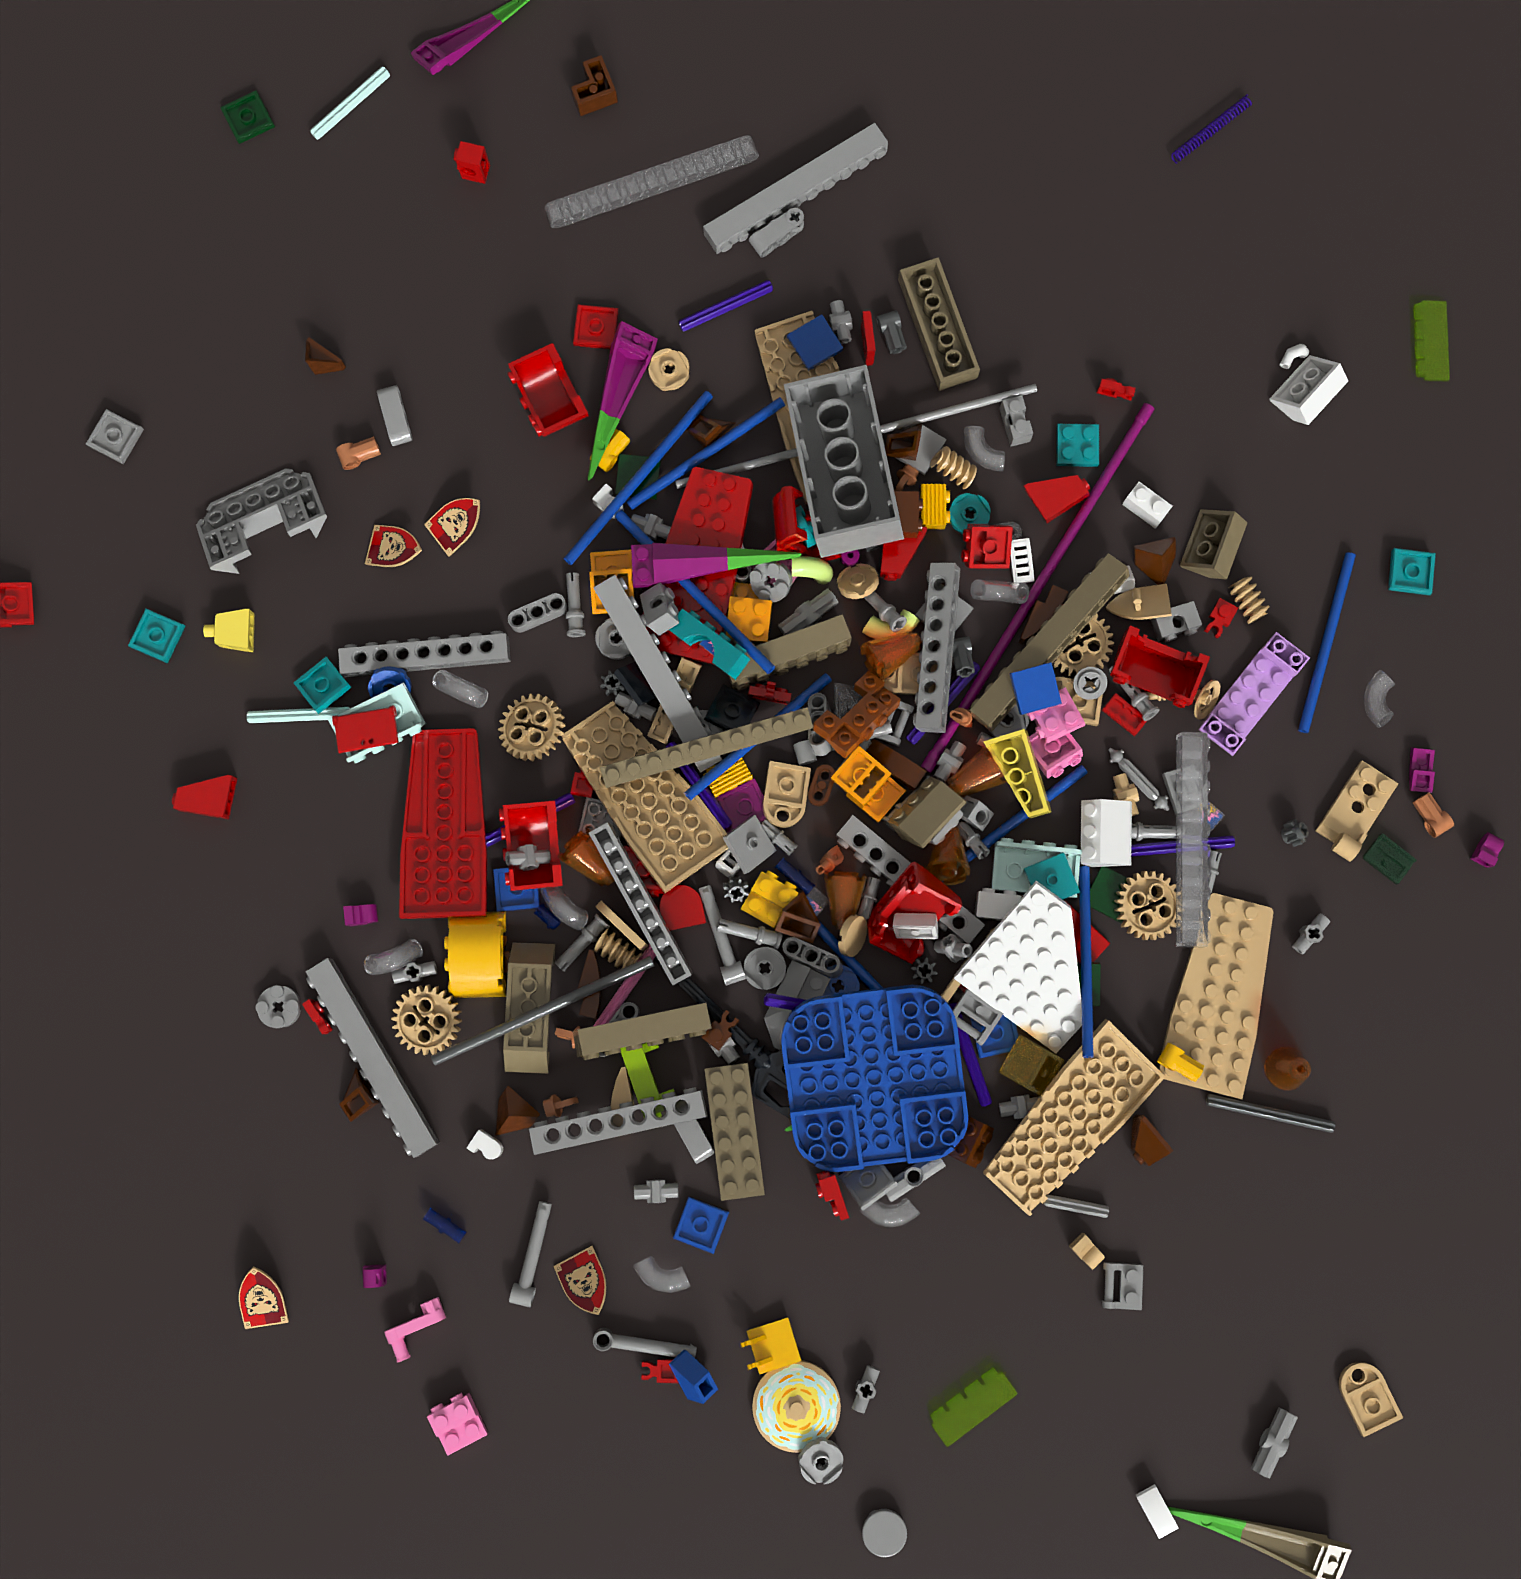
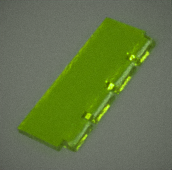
M1423 300L1421 303L1414 304V320H1422L1414 323L1415 339L1422 340L1415 342L1416 359H1423L1416 361V376L1424 377L1426 381H1449L1446 301Z
M994 1367L981 1376L985 1382L983 1386L977 1379L963 1389L968 1396L966 1399L959 1392L946 1402L950 1411L946 1412L943 1406L930 1414L934 1421L931 1424L947 1447L1018 1394L1002 1371L998 1374Z

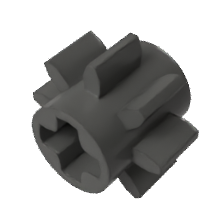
M610 670L608 671V676H601L604 684H601L600 688H607L606 696L614 693L617 697L620 690L625 692L621 682ZM611 680H615L616 687H611Z
M1297 819L1283 824L1284 829L1281 830V836L1285 843H1292L1293 847H1296L1306 842L1309 832L1303 822L1298 823Z
M740 875L737 878L729 876V881L723 883V888L725 889L723 892L724 897L729 896L731 903L734 901L743 902L742 898L744 895H749L748 889H746L748 882H742Z
M928 958L924 959V963L917 959L916 963L918 966L910 968L916 974L912 978H920V984H923L924 979L931 983L932 979L930 976L937 975V972L933 971L932 968L936 963L930 965ZM925 965L926 969L929 970V974H925L923 977L918 969Z

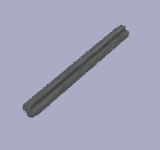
M1208 1094L1206 1098L1207 1106L1333 1133L1335 1130V1122L1212 1094Z

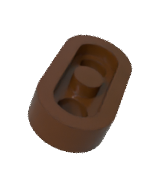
M821 765L815 771L808 792V800L814 806H823L829 799L834 784L831 777L835 774V770L830 765ZM827 773L829 778L824 780L821 778V774ZM815 793H821L822 798L817 800L814 797Z

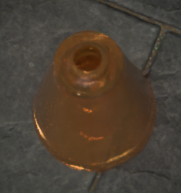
M908 631L867 641L861 645V655H866L867 661L864 663L867 669L884 681L920 649L921 639L917 633Z
M986 746L982 747L947 780L949 783L947 786L960 797L981 792L1007 782L990 751L986 753L988 751Z
M958 827L952 828L945 835V839L941 843L933 846L927 870L940 881H943L945 885L962 883L966 880V876L970 875V866Z
M585 828V833L579 831L563 846L566 850L563 854L559 852L558 858L596 884L609 886L614 881V878L589 835L591 830Z
M834 871V875L829 876V872L824 873L832 925L836 926V929L841 930L846 919L851 915L857 914L867 880L866 874L858 877V872Z
M1277 1048L1265 1061L1266 1077L1278 1089L1294 1090L1300 1087L1311 1073L1309 1062L1295 1048Z

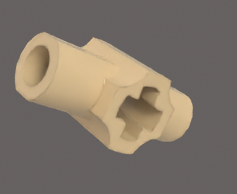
M1126 773L1114 776L1113 780L1116 789L1112 790L1114 800L1131 801L1132 816L1139 814L1135 803L1139 801V794L1134 783L1129 784Z

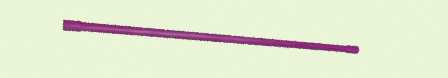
M1144 403L1132 426L958 708L969 709L1137 435L1155 410L1152 405ZM952 718L946 726V733L940 735L936 744L929 751L920 766L927 773L931 774L942 752L959 726Z

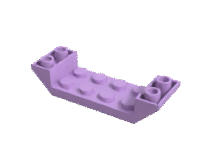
M1276 632L1220 699L1202 723L1199 731L1233 756L1246 740V736L1290 680L1300 672L1310 657Z

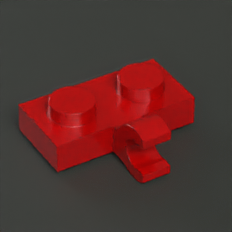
M767 681V686L762 684L750 686L748 695L753 699L788 705L791 702L792 693H788V690L783 688L775 689L776 682Z

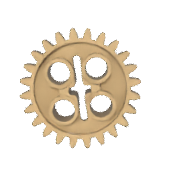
M1096 614L1086 625L1089 628V632L1085 634L1079 633L1066 649L1072 648L1058 656L1054 663V668L1061 665L1060 672L1063 673L1067 669L1069 670L1068 676H1071L1073 672L1077 674L1079 670L1087 666H1098L1103 669L1102 661L1109 662L1106 654L1112 655L1113 652L1108 647L1114 646V642L1109 641V639L1113 638V633H1107L1110 626L1103 627L1105 619L1098 621V614ZM1096 634V637L1089 638L1090 635ZM1076 640H1078L1079 642L1084 641L1083 646L1080 647L1079 644L1075 645ZM1096 643L1099 646V650L1095 652L1090 651L1088 645ZM1072 653H1077L1081 659L1079 661H1072L1069 656Z
M529 694L528 699L521 696V702L515 699L514 707L508 705L509 713H502L506 717L505 720H499L504 725L498 728V731L503 733L499 736V739L504 741L501 745L516 759L520 758L526 761L528 758L534 762L536 756L542 760V753L549 756L550 748L556 750L554 743H561L558 736L564 735L560 728L565 727V724L560 722L565 718L562 714H559L562 710L553 700L551 701L547 696L543 698L540 694H537L536 698L534 695ZM546 716V720L541 723L542 718ZM541 736L540 740L536 742V739Z
M1141 871V876L1139 873H1134L1133 878H1126L1128 885L1120 884L1123 891H1116L1120 899L1114 900L1115 903L1119 904V907L1115 908L1114 911L1120 912L1121 915L1116 919H1123L1124 922L1121 924V927H1128V934L1134 932V938H1140L1142 935V940H1148L1149 937L1151 940H1156L1157 936L1164 938V932L1171 934L1170 927H1177L1174 920L1182 919L1177 915V912L1183 911L1182 908L1178 907V904L1183 903V900H1177V896L1181 892H1174L1177 885H1169L1171 878L1163 879V873H1159L1156 876L1155 871H1150L1149 874L1147 871ZM1153 886L1157 889L1155 897L1151 894ZM1134 894L1138 897L1137 905L1132 901ZM1163 897L1165 898V901L1151 905L1148 909H1142L1135 914L1132 913L1137 908L1147 906L1149 902H1156ZM1161 906L1165 909L1163 917L1159 913ZM1143 914L1146 916V923L1144 925L1140 921Z
M430 984L426 985L424 989L419 985L416 991L413 988L409 989V995L407 993L402 994L403 1000L396 1001L400 1008L393 1009L397 1016L391 1018V1020L397 1021V1024L392 1029H399L395 1037H403L400 1044L407 1042V1050L415 1047V1054L419 1053L422 1049L423 1055H427L429 1049L432 1055L437 1053V1048L439 1051L445 1050V1046H451L450 1039H457L456 1034L453 1032L461 1030L456 1024L462 1022L461 1019L456 1018L461 1011H455L454 1009L458 1002L453 1004L450 1002L453 995L445 997L447 990L439 993V986L431 990ZM424 1000H428L431 1003L430 1010L424 1007ZM409 1014H412L415 1017V1024L409 1022ZM439 1015L445 1018L446 1023L444 1026L438 1022ZM426 1016L429 1017L427 1024L424 1022ZM423 1030H427L430 1033L429 1040L423 1037Z

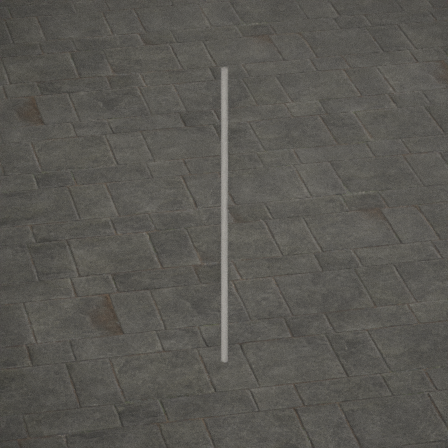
M1032 384L880 425L881 433L994 404L1005 399L1037 392V386ZM797 448L713 471L734 474L798 456ZM689 477L676 480L677 489L686 487Z

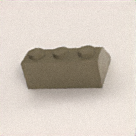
M1200 509L1180 567L1208 578L1227 579L1248 522L1235 511Z
M929 777L914 794L908 797L906 803L893 813L887 822L901 839L924 848L966 804V801L941 780Z

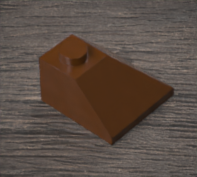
M1136 1114L1133 1117L1131 1149L1135 1153L1132 1156L1140 1165L1144 1163L1147 1166H1151L1174 1151L1145 1116Z

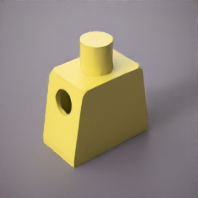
M242 609L216 614L215 625H204V636L214 637L215 644L222 648L253 652L255 613L250 609Z

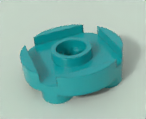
M964 493L954 499L949 510L952 527L962 535L963 530L967 529L968 524H988L990 520L991 509L989 503L978 494ZM965 510L974 511V518H966Z
M800 505L796 507L797 527L807 531L808 540L802 542L807 548H810L816 544L811 521L805 519L806 514Z

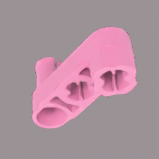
M439 1297L420 1304L424 1315L384 1331L388 1344L392 1345L397 1363L411 1357L403 1339L406 1335L446 1318Z

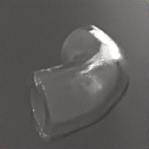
M965 427V446L971 458L983 468L1003 472L1005 451L995 450L987 445L984 436L985 429L983 427Z
M977 579L971 584L970 593L975 600L1023 604L1029 598V587L1027 584L1019 582Z
M1381 669L1367 684L1364 694L1365 711L1373 724L1378 728L1387 724L1394 715L1387 706L1385 699L1395 683Z
M440 670L433 676L434 687L455 699L476 708H482L487 702L488 691L485 688L464 680L446 670Z
M562 886L541 888V893L547 906L557 918L576 930L584 928L588 921V912L576 906L566 896Z
M409 939L388 951L368 955L364 961V968L370 975L386 974L405 967L408 963H412L422 957L423 949L418 941Z
M906 1197L895 1205L884 1204L878 1199L864 1211L861 1208L859 1209L873 1223L885 1227L903 1226L921 1214Z
M653 1255L633 1265L641 1280L656 1291L673 1293L691 1287L682 1266L674 1270H664L655 1262Z

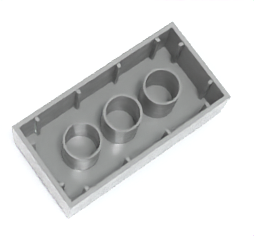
M867 365L784 384L814 537L821 558L903 540L904 535Z

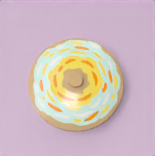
M802 1360L766 1372L756 1386L752 1410L759 1432L770 1444L787 1452L800 1453L809 1442L816 1440L818 1437L828 1439L832 1435L839 1421L841 1403L838 1389L830 1375L816 1364Z

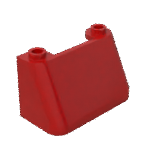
M1129 626L1123 634L1110 673L1113 681L1122 685L1127 683L1173 701L1172 704L1180 708L1190 706L1193 703L1210 657L1202 653L1198 657L1191 656L1192 653L1189 651L1184 653L1148 639V635L1144 634L1141 637L1139 634L1140 629Z
M912 862L872 909L870 918L867 920L869 943L912 964L924 952L923 939L896 938L893 929L894 914L930 913L936 914L937 920H939L944 913L949 916L959 913L962 908L960 896L925 867Z

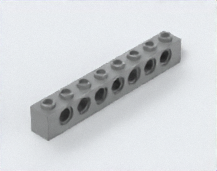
M930 563V570L927 571V581L929 582L928 590L925 591L927 606L923 612L925 627L921 633L923 649L919 653L921 670L917 674L919 692L915 695L917 713L913 716V724L920 732L946 733L960 568L956 563ZM945 582V587L938 590V586ZM944 603L942 609L936 610L938 604ZM938 623H942L941 628L938 631H934L935 626ZM940 643L939 649L932 652L933 646ZM934 664H938L937 670L930 672L931 667ZM936 684L934 692L929 693L930 686ZM934 705V710L927 714V708Z
M492 631L490 635L471 633L470 637L450 635L448 639L429 637L426 641L414 638L408 639L404 643L392 640L382 645L370 642L361 647H357L355 644H348L344 648L338 649L340 674L344 677L372 675L374 670L387 666L402 668L408 672L511 662L509 637L503 631ZM491 643L492 649L490 651H482L485 644ZM466 645H470L471 651L467 654H463L462 648ZM445 647H450V653L442 656L441 650ZM429 649V655L421 658V651ZM408 651L409 654L406 659H399L401 652ZM387 653V659L380 662L378 660L380 654ZM361 655H366V661L361 664L358 663V658Z
M854 815L836 834L839 845L846 850L849 847L854 851L853 856L861 863L866 861L871 866L870 870L878 877L880 875L884 876L887 879L886 883L890 887L911 864ZM862 836L865 839V844L863 846H856L853 842L854 837ZM871 850H879L882 855L881 858L873 860L870 857ZM888 863L896 864L898 867L897 873L890 874L886 870V865ZM963 906L959 913L953 916L945 914L938 920V927L944 932L946 930L950 931L961 943L970 944L985 926L984 923ZM958 917L963 920L964 924L961 929H956L953 926L952 921L954 918Z
M607 822L589 832L671 984L675 985L691 976L693 972L611 823Z
M696 1087L683 1090V1095L675 1096V1092L662 1094L663 1099L654 1101V1097L640 1099L641 1104L633 1105L632 1101L619 1104L620 1108L611 1110V1106L599 1108V1113L590 1115V1111L577 1113V1118L570 1120L568 1116L555 1118L556 1123L548 1124L547 1120L534 1123L535 1127L529 1129L534 1155L707 1117L702 1090L697 1091ZM679 1100L687 1102L688 1109L685 1112L678 1111L676 1104ZM659 1104L666 1108V1115L664 1117H659L655 1113V1108ZM637 1109H641L645 1113V1118L642 1122H638L634 1118V1112ZM615 1114H620L623 1117L624 1121L621 1126L614 1125L613 1117ZM594 1119L601 1121L602 1128L600 1131H595L592 1128L591 1123ZM574 1123L578 1124L581 1128L578 1136H574L570 1131V1127ZM552 1128L557 1129L559 1132V1138L556 1141L549 1137V1131Z

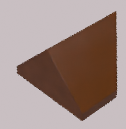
M310 337L307 338L305 361L315 375L342 371L346 368L340 358Z
M699 414L686 430L705 448L726 434L736 422L706 418Z
M922 423L896 434L887 435L886 456L916 461Z
M1175 537L1134 546V564L1157 585L1164 584L1176 556Z
M804 891L782 909L774 930L813 943L821 924Z
M355 1068L344 1099L339 1104L350 1122L379 1103L357 1068Z
M509 1086L506 1087L499 1098L495 1136L529 1128L541 1115Z

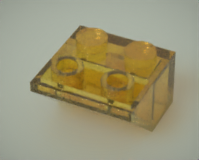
M1019 1035L999 1073L1041 1096L1055 1078L1064 1059L1028 1038Z

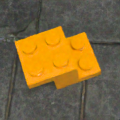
M631 550L591 552V572L589 574L592 613L606 614L607 611L593 587L616 575L618 579L621 577L624 579L628 586V589L625 590L628 596L634 597Z
M735 582L733 597L730 596L728 619L751 642H768L773 602L771 600L759 599L753 592L751 584ZM726 632V636H728L730 639L734 640V639Z
M860 746L855 749L831 777L837 785L847 792L846 796L877 823L882 820L906 792L904 788L890 777L891 772Z

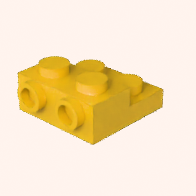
M767 870L766 873H760L741 910L774 928L782 909L799 892L795 891L797 888L795 885L788 881L785 884L777 880L779 876Z

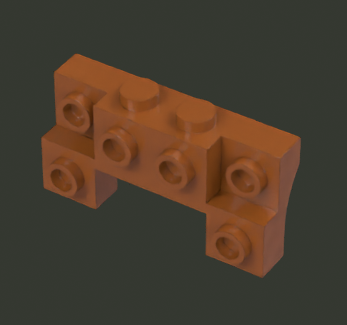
M867 671L854 686V691L863 698L841 719L829 710L825 711L814 722L813 731L823 737L838 754L846 759L864 740L867 741L871 738L878 726L882 727L885 724L887 718L899 707L900 698L884 687V681L870 671Z

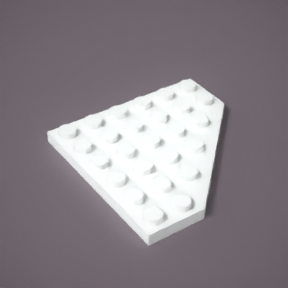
M1035 881L956 972L954 979L994 1009L1004 1013L1005 1017L1054 1053H1057L1082 1026L1077 956L1071 906L1038 881Z

